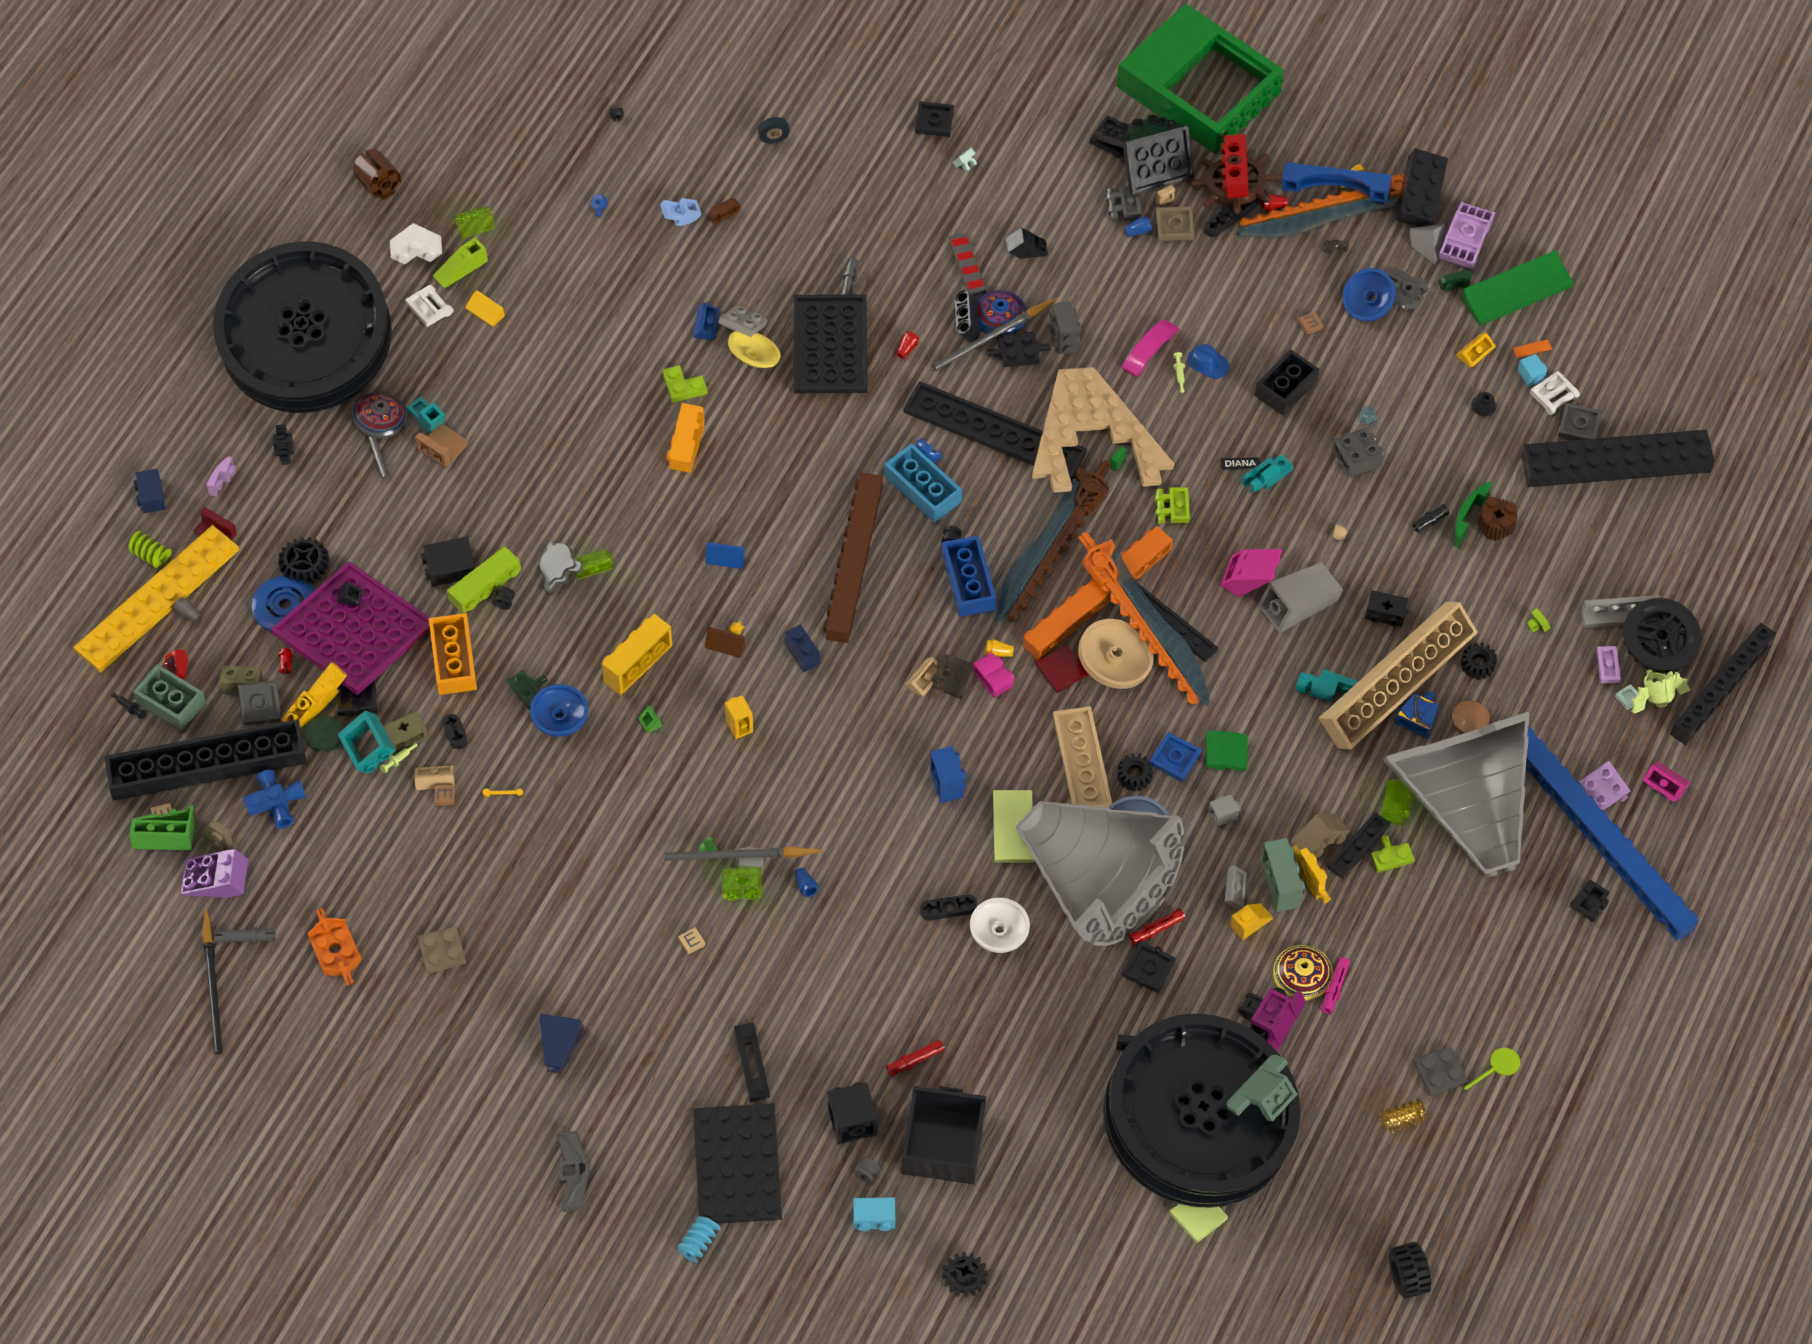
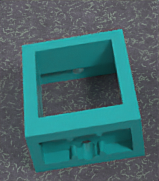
M364 711L338 733L355 768L366 774L373 772L379 764L389 759L391 754L396 751L378 716L368 711ZM371 729L379 747L363 759L354 742Z

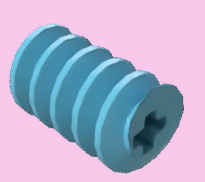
M697 1217L696 1223L692 1224L691 1230L682 1239L683 1243L678 1245L681 1255L694 1263H699L695 1256L703 1257V1254L699 1251L700 1249L707 1251L704 1243H712L709 1236L716 1237L713 1230H721L717 1223L706 1217Z

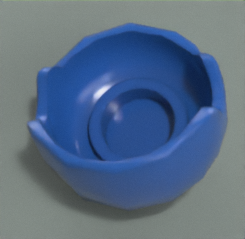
M923 438L916 442L915 446L933 463L943 457L939 451L937 452L935 449H932V445H928Z

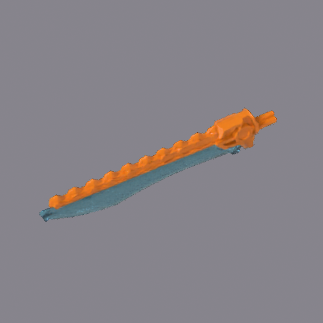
M1404 173L1391 176L1392 188L1388 203L1370 201L1369 196L1355 189L1353 192L1343 190L1338 196L1328 194L1325 197L1326 199L1314 198L1309 204L1300 202L1297 204V207L1286 205L1283 211L1272 209L1268 212V215L1258 213L1254 216V219L1243 217L1240 220L1241 228L1237 229V236L1271 237L1299 234L1347 216L1397 207Z
M1083 532L1078 537L1079 541L1088 551L1082 562L1083 566L1099 587H1101V590L1111 593V602L1119 604L1120 614L1130 618V627L1139 630V639L1149 643V652L1153 655H1158V664L1162 667L1167 666L1168 677L1178 681L1177 689L1187 693V702L1191 705L1197 704L1199 702L1197 698L1199 697L1202 703L1208 706L1210 700L1205 680L1187 642L1165 621L1147 599L1122 560L1121 554L1118 551H1114L1115 545L1113 540L1110 539L1108 542L1097 545L1088 532ZM1119 571V580L1117 582V572Z

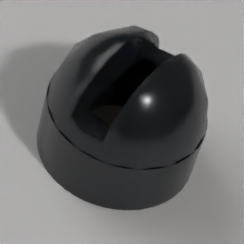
M623 108L609 109L612 120L616 121V117H618V121L623 118Z

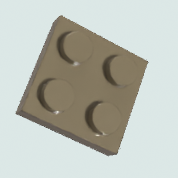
M1192 207L1156 208L1158 241L1194 240Z
M456 926L417 936L427 974L466 964Z

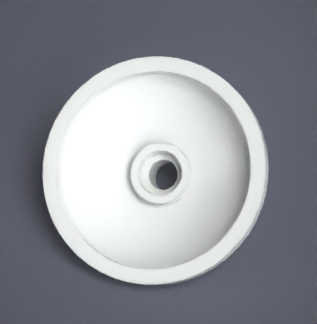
M992 898L982 902L973 911L970 919L972 937L978 945L991 952L1005 953L1015 950L1024 943L1029 934L1030 922L1026 911L1017 902L1007 898ZM997 930H1002L1003 932H1002V933H997L996 931H997Z

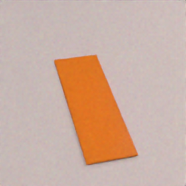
M1547 339L1512 349L1516 358L1552 350V347Z

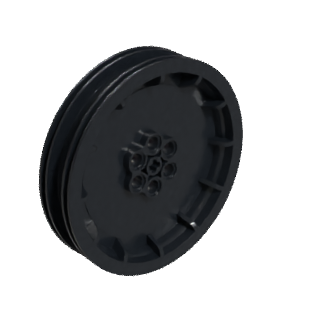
M303 241L269 248L255 255L239 267L229 278L219 295L214 311L213 331L216 346L225 368L233 382L244 394L257 403L271 409L289 413H310L340 405L356 396L370 384L382 368L388 355L392 337V324L381 286L366 264L350 252L339 247L320 242Z
M1185 1014L1156 1022L1140 1032L1127 1045L1108 1081L1103 1102V1118L1112 1150L1122 1166L1138 1183L1166 1200L1200 1208L1222 1207L1243 1201L1259 1192L1274 1178L1296 1140L1300 1124V1100L1296 1083L1288 1066L1286 1065L1279 1073L1287 1076L1298 1095L1273 1121H1267L1258 1105L1250 1103L1238 1116L1228 1109L1227 1101L1270 1056H1280L1279 1053L1259 1034L1227 1018L1207 1014ZM1192 1089L1199 1091L1200 1094L1194 1093ZM1214 1095V1096L1218 1097L1219 1100L1213 1099L1212 1096ZM1178 1102H1183L1186 1106H1182ZM1217 1114L1223 1115L1225 1119L1220 1118ZM1184 1120L1190 1121L1192 1125L1186 1124ZM1203 1126L1209 1127L1211 1131L1205 1130Z

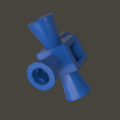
M273 770L262 771L256 776V780L263 790L244 796L245 806L250 816L268 810L270 817L274 816L275 827L278 829L286 828L294 822L293 817L288 812L287 801L306 798L302 784L298 780L282 790L280 783L276 784Z

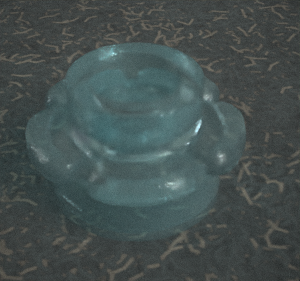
M1372 407L1363 408L1359 414L1360 420L1365 424L1375 422L1377 420L1376 410Z

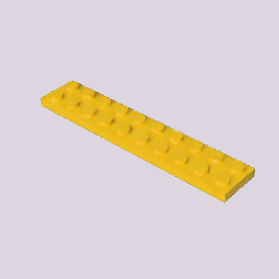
M212 525L73 647L74 651L101 673L173 610L175 602L180 597L186 598L233 557L239 551V546Z

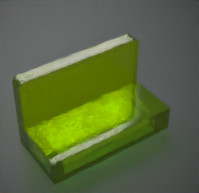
M488 206L453 216L460 236L463 239L496 228L490 207Z
M607 549L575 558L576 561L584 566L582 572L575 573L578 580L614 569L612 555L608 553Z

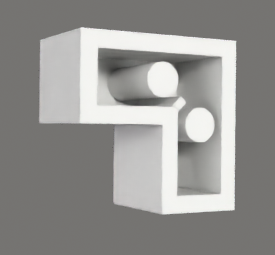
M413 223L390 240L391 258L403 264L408 263L416 256L432 262L442 254L441 236Z

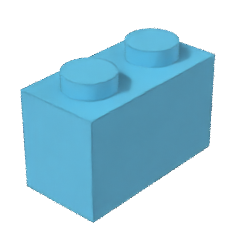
M895 1197L853 1198L854 1229L859 1231H869L870 1229L889 1231L895 1229Z

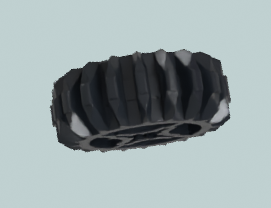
M301 536L299 541L294 538L293 543L287 542V547H282V552L279 553L278 565L280 566V572L284 577L289 576V580L295 577L296 582L303 579L304 583L311 581L314 584V579L320 580L321 575H325L326 569H329L330 558L328 550L317 539L312 541L308 537L307 540H304ZM295 557L293 563L289 565L290 560ZM318 557V561L315 565H313L312 563L315 562V559Z

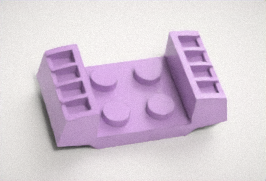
M1461 201L1440 250L1439 259L1473 270L1486 234L1491 229L1495 212L1487 211L1486 209L1484 210Z

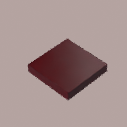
M1068 644L1035 663L1056 693L1089 675Z

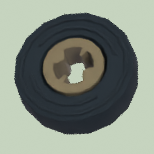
M781 117L766 119L758 127L759 138L762 142L769 144L783 141L790 133L788 122Z

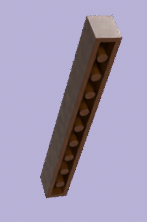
M861 472L860 479H856L855 490H857L856 495L853 494L851 505L854 507L853 510H849L848 514L850 525L845 527L844 537L847 538L846 542L842 541L841 552L843 556L838 559L837 568H840L839 573H835L834 577L836 588L831 590L830 600L833 601L832 605H828L827 616H829V619L824 622L823 632H826V640L849 643L883 488L882 475Z

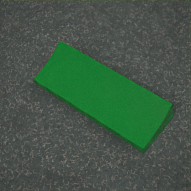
M1557 250L1464 288L1461 300L1479 326L1569 289L1573 287L1574 282L1567 273Z

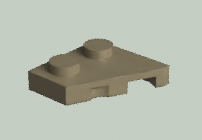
M215 820L200 833L202 837L213 843L215 848L221 852L235 849L230 830Z

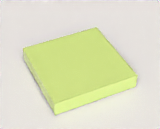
M1178 1204L1170 1210V1215L1196 1243L1228 1220V1216L1220 1207L1200 1208Z

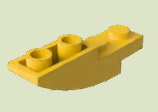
M331 662L310 690L302 692L281 721L286 722L299 719L300 727L305 726L339 692L337 688L347 677V674L336 663Z

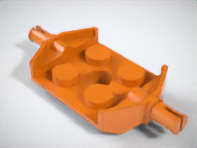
M320 908V911L317 909L316 914L319 922L310 930L308 937L322 971L325 975L329 976L341 975L346 985H349V981L352 984L354 980L350 971L355 969L362 959L349 931L346 919L327 918L323 908ZM334 946L341 948L338 953L330 952V949Z

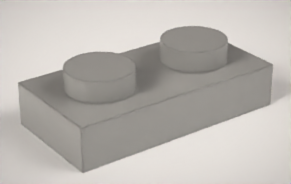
M1233 865L1228 867L1225 902L1239 910L1244 907L1247 873Z

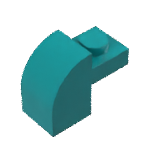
M422 396L407 406V411L419 422V427L427 433L432 432L445 422V414L434 402L429 405Z

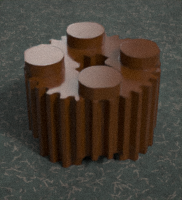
M1495 497L1488 498L1487 503L1485 502L1482 505L1477 525L1481 532H1484L1487 539L1490 538V541L1494 540L1496 542V540L1505 539V536L1508 537V535L1513 534L1518 517L1516 505L1513 502H1508V500L1504 501V499L1501 500Z

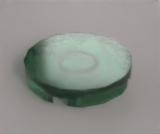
M318 716L307 724L305 740L308 746L315 751L330 752L342 743L338 733L343 730V727L334 717Z

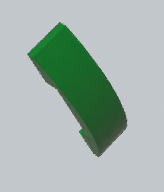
M1487 482L1481 485L1463 503L1454 530L1455 547H1459L1466 535L1468 524L1465 523V520L1475 504L1479 506L1484 505L1491 492L1493 483Z

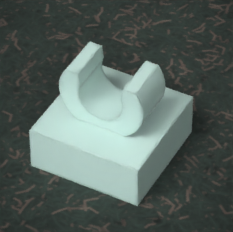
M970 148L952 163L956 168L962 165L963 170L967 172L970 170L968 162L972 166L977 164L976 160L971 158L976 153Z

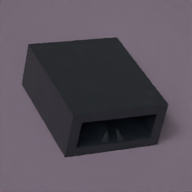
M468 536L423 545L424 553H421L423 565L427 564L428 569H424L426 580L431 581L432 587L460 581L475 569Z

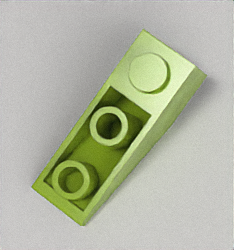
M476 237L462 245L433 275V278L443 289L447 288L488 262L486 248Z

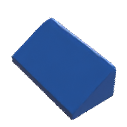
M705 302L698 307L693 333L694 338L715 339L720 312L719 308Z
M707 542L706 564L743 568L745 559L744 547Z

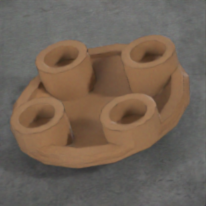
M1476 701L1459 703L1452 712L1454 729L1467 733L1489 725L1490 714L1487 708Z

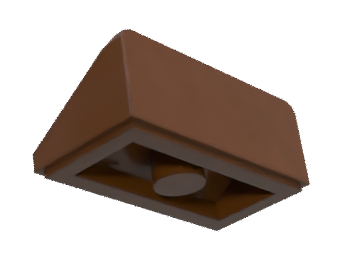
M708 627L705 648L740 658L745 648V637Z

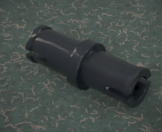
M1442 504L1432 512L1428 511L1425 513V516L1413 522L1412 526L1413 528L1417 527L1414 530L1420 533L1430 525H1436L1437 521L1443 517L1450 514L1449 510L1443 511L1447 507Z

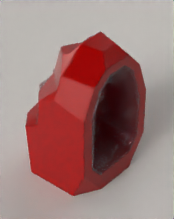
M185 650L169 652L165 656L164 661L166 670L181 679L186 678L187 663L189 662Z

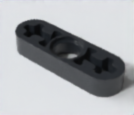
M965 894L927 900L920 906V915L928 921L970 915L977 907V899L973 895ZM969 901L971 907H967L965 902ZM949 903L954 906V909L946 911L943 909V906ZM938 905H940V912L937 909ZM930 907L932 913H928L926 908Z

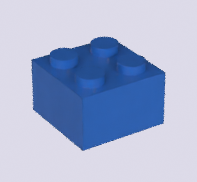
M953 746L930 751V773L941 803L963 798V792L966 789L964 781L967 780L964 769L960 768V755L958 752L955 753Z

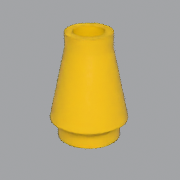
M995 639L987 640L985 655L993 653L999 657L1013 656L1014 646Z

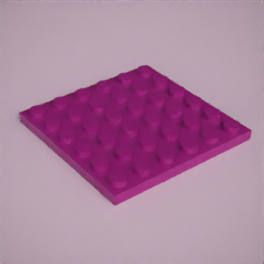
M350 561L271 628V634L321 670L325 671L331 662L336 663L347 674V677L341 684L356 695L362 692L430 631L428 616ZM346 581L363 589L358 606L336 602L339 588Z

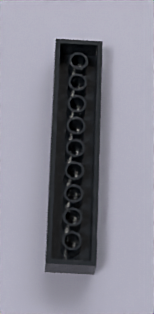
M1707 429L1524 444L1521 455L1528 487L1710 473L1714 463Z
M299 719L104 756L109 790L113 801L260 773L265 770H276L307 764Z

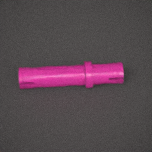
M1338 958L1330 985L1325 990V999L1321 1006V1011L1325 1014H1332L1336 1001L1340 999V990L1350 965V961L1346 958Z

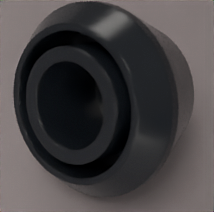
M1481 392L1473 398L1471 406L1478 415L1488 416L1495 412L1497 404L1492 394Z

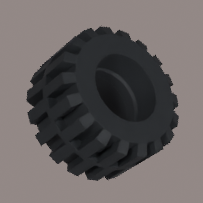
M1411 1242L1390 1248L1389 1266L1399 1294L1406 1299L1429 1293L1432 1283L1431 1273L1421 1246L1417 1242Z

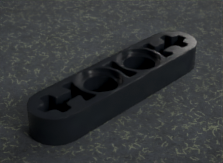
M1257 198L1255 201L1241 205L1244 210L1239 214L1234 213L1233 205H1228L1206 222V235L1209 237L1220 235L1259 205L1260 199ZM1228 216L1230 220L1223 221L1221 217Z

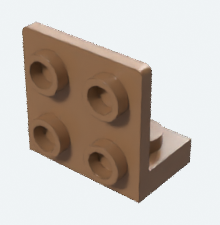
M444 424L438 426L429 435L425 436L420 432L415 437L417 450L445 468L469 444L467 439Z

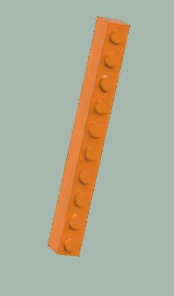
M1158 526L1153 530H1148L1141 540L1135 541L1129 550L1122 552L1117 557V560L1114 561L1118 569L1116 580L1122 589L1133 579H1138L1172 550L1173 539ZM1092 578L1087 585H1082L1075 595L1069 596L1063 605L1053 609L1046 619H1041L1033 630H1028L1024 634L1023 648L1037 660L1042 659L1111 601V593L1101 590V587Z

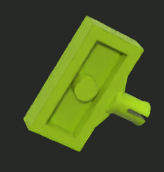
M1388 835L1380 838L1384 849L1372 852L1370 855L1377 873L1412 864L1415 861L1409 843L1392 846Z

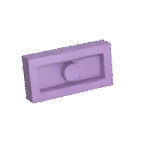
M1597 647L1600 683H1620L1617 647Z

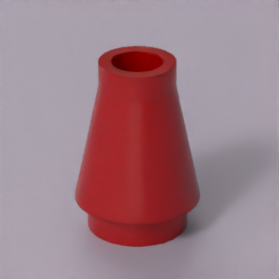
M1266 193V195L1270 196L1271 201L1266 203L1260 199L1261 209L1266 211L1288 205L1287 196Z
M910 331L903 334L896 355L901 359H905L919 344V337Z

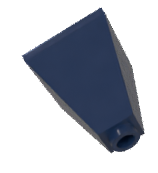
M540 1014L545 1066L548 1068L547 1071L559 1073L560 1070L564 1069L584 1031V1025L580 1019Z

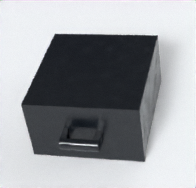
M913 1086L902 1154L901 1174L974 1185L985 1119L986 1096L963 1093V1089L939 1086V1089Z

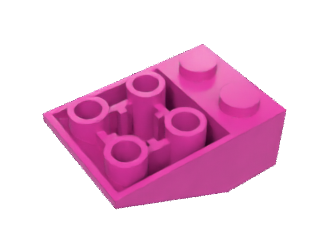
M1249 549L1233 554L1221 586L1237 597H1240L1256 588H1260L1266 583H1270L1275 577L1274 572L1280 563L1282 550Z

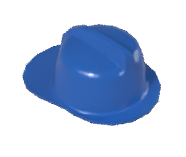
M1201 344L1195 346L1188 354L1187 362L1189 366L1207 377L1219 379L1224 377L1229 371L1227 359L1217 353L1211 345Z

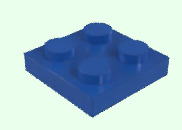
M1168 732L1150 759L1151 765L1183 782L1202 754V749Z

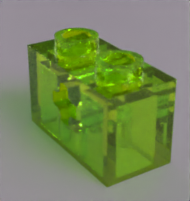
M1388 779L1381 816L1391 824L1403 826L1404 819H1409L1410 808L1407 807V804L1412 802L1413 793L1401 781Z
M761 868L722 869L723 899L737 900L747 898L755 900L762 898Z

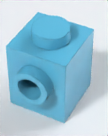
M1535 354L1520 360L1518 372L1527 386L1530 387L1538 385L1545 380L1547 367Z

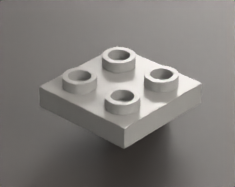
M734 306L720 317L719 324L731 331H738L752 337L766 326L768 319L763 318L758 313L749 312L742 306Z

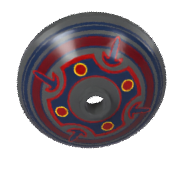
M370 392L356 400L352 407L351 416L355 427L363 434L374 438H388L398 434L405 427L407 409L404 403L392 394Z

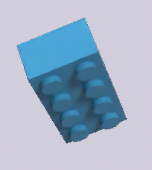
M912 443L884 464V477L934 523L962 502V489Z

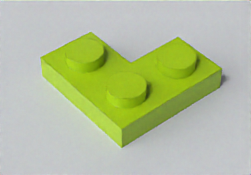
M680 365L662 369L672 403L708 394L703 375L685 380Z

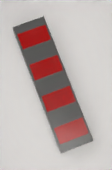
M967 233L949 236V242L966 290L973 296L986 293V287Z

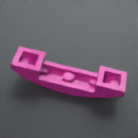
M1165 319L1158 322L1135 346L1122 365V369L1137 378L1146 368L1149 359L1166 341L1169 342L1179 331V328Z

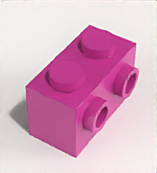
M1659 761L1651 765L1642 780L1650 788L1658 790L1664 794V797L1675 802L1682 798L1691 783Z

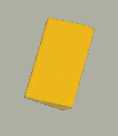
M478 290L474 292L465 306L466 310L491 327H494L505 316L503 307Z
M1484 332L1467 344L1456 356L1472 368L1491 352L1496 345L1488 334Z

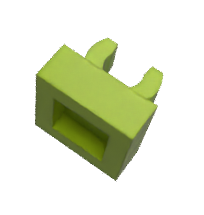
M1538 608L1531 612L1533 619L1527 624L1533 633L1540 627L1544 632L1551 628L1549 622Z

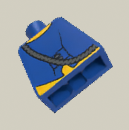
M1426 691L1423 697L1413 694L1397 713L1395 724L1428 739L1439 707L1437 703L1433 702L1436 698L1435 694L1430 691Z

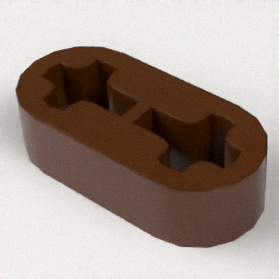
M731 198L711 208L707 216L712 223L717 224L738 213L741 205L735 198Z

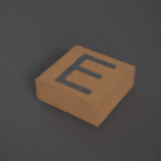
M1316 312L1299 317V323L1306 335L1323 329L1324 325Z
M435 785V806L455 805V785Z

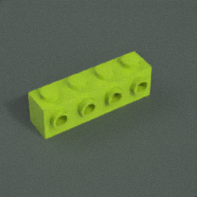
M504 546L447 590L449 601L461 613L473 610L480 601L487 599L498 587H502L511 577L519 574L521 570L520 560Z

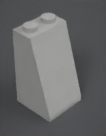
M1321 562L1271 581L1258 607L1276 630L1282 633L1336 603L1343 589Z

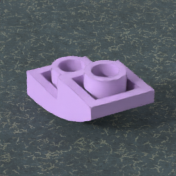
M228 456L211 474L207 482L209 495L216 496L218 490L222 489L223 481L229 482L231 476H234L236 466L233 464L232 457Z

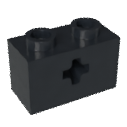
M1371 590L1365 619L1402 627L1409 598Z

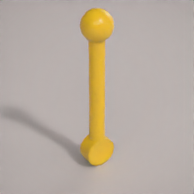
M486 788L482 793L484 797L501 794H517L522 796L523 790L519 788L508 791H490Z

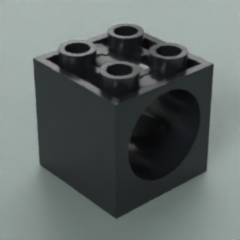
M857 1082L845 1088L836 1087L827 1092V1109L837 1145L877 1136V1116L867 1082Z

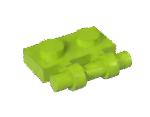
M1169 487V494H1164L1163 489H1157L1155 495V503L1157 504L1155 515L1158 518V523L1164 524L1165 517H1170L1171 523H1190L1188 487ZM1164 503H1170V508H1164Z

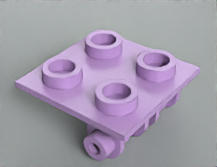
M1610 761L1579 781L1584 791L1594 798L1601 810H1605L1619 799L1621 801L1628 798L1627 794L1630 792V789Z

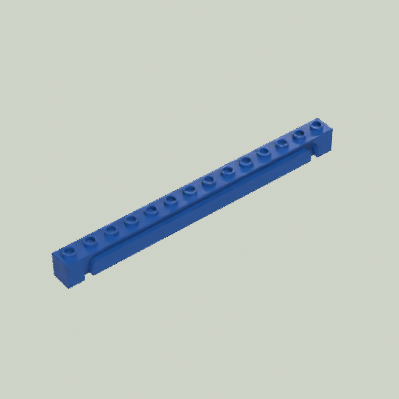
M1528 726L1527 737L1529 738L1526 770L1659 922L1667 926V931L1676 941L1695 930L1698 923L1696 914L1685 906L1683 899L1672 891L1669 883L1663 881L1658 871L1648 864L1645 856L1634 848L1631 840L1626 838L1621 833L1620 828L1611 822L1607 813L1597 806L1594 798L1584 791L1581 783L1575 781L1570 771L1560 764L1557 756L1547 749L1544 741L1539 740L1534 734L1533 729Z

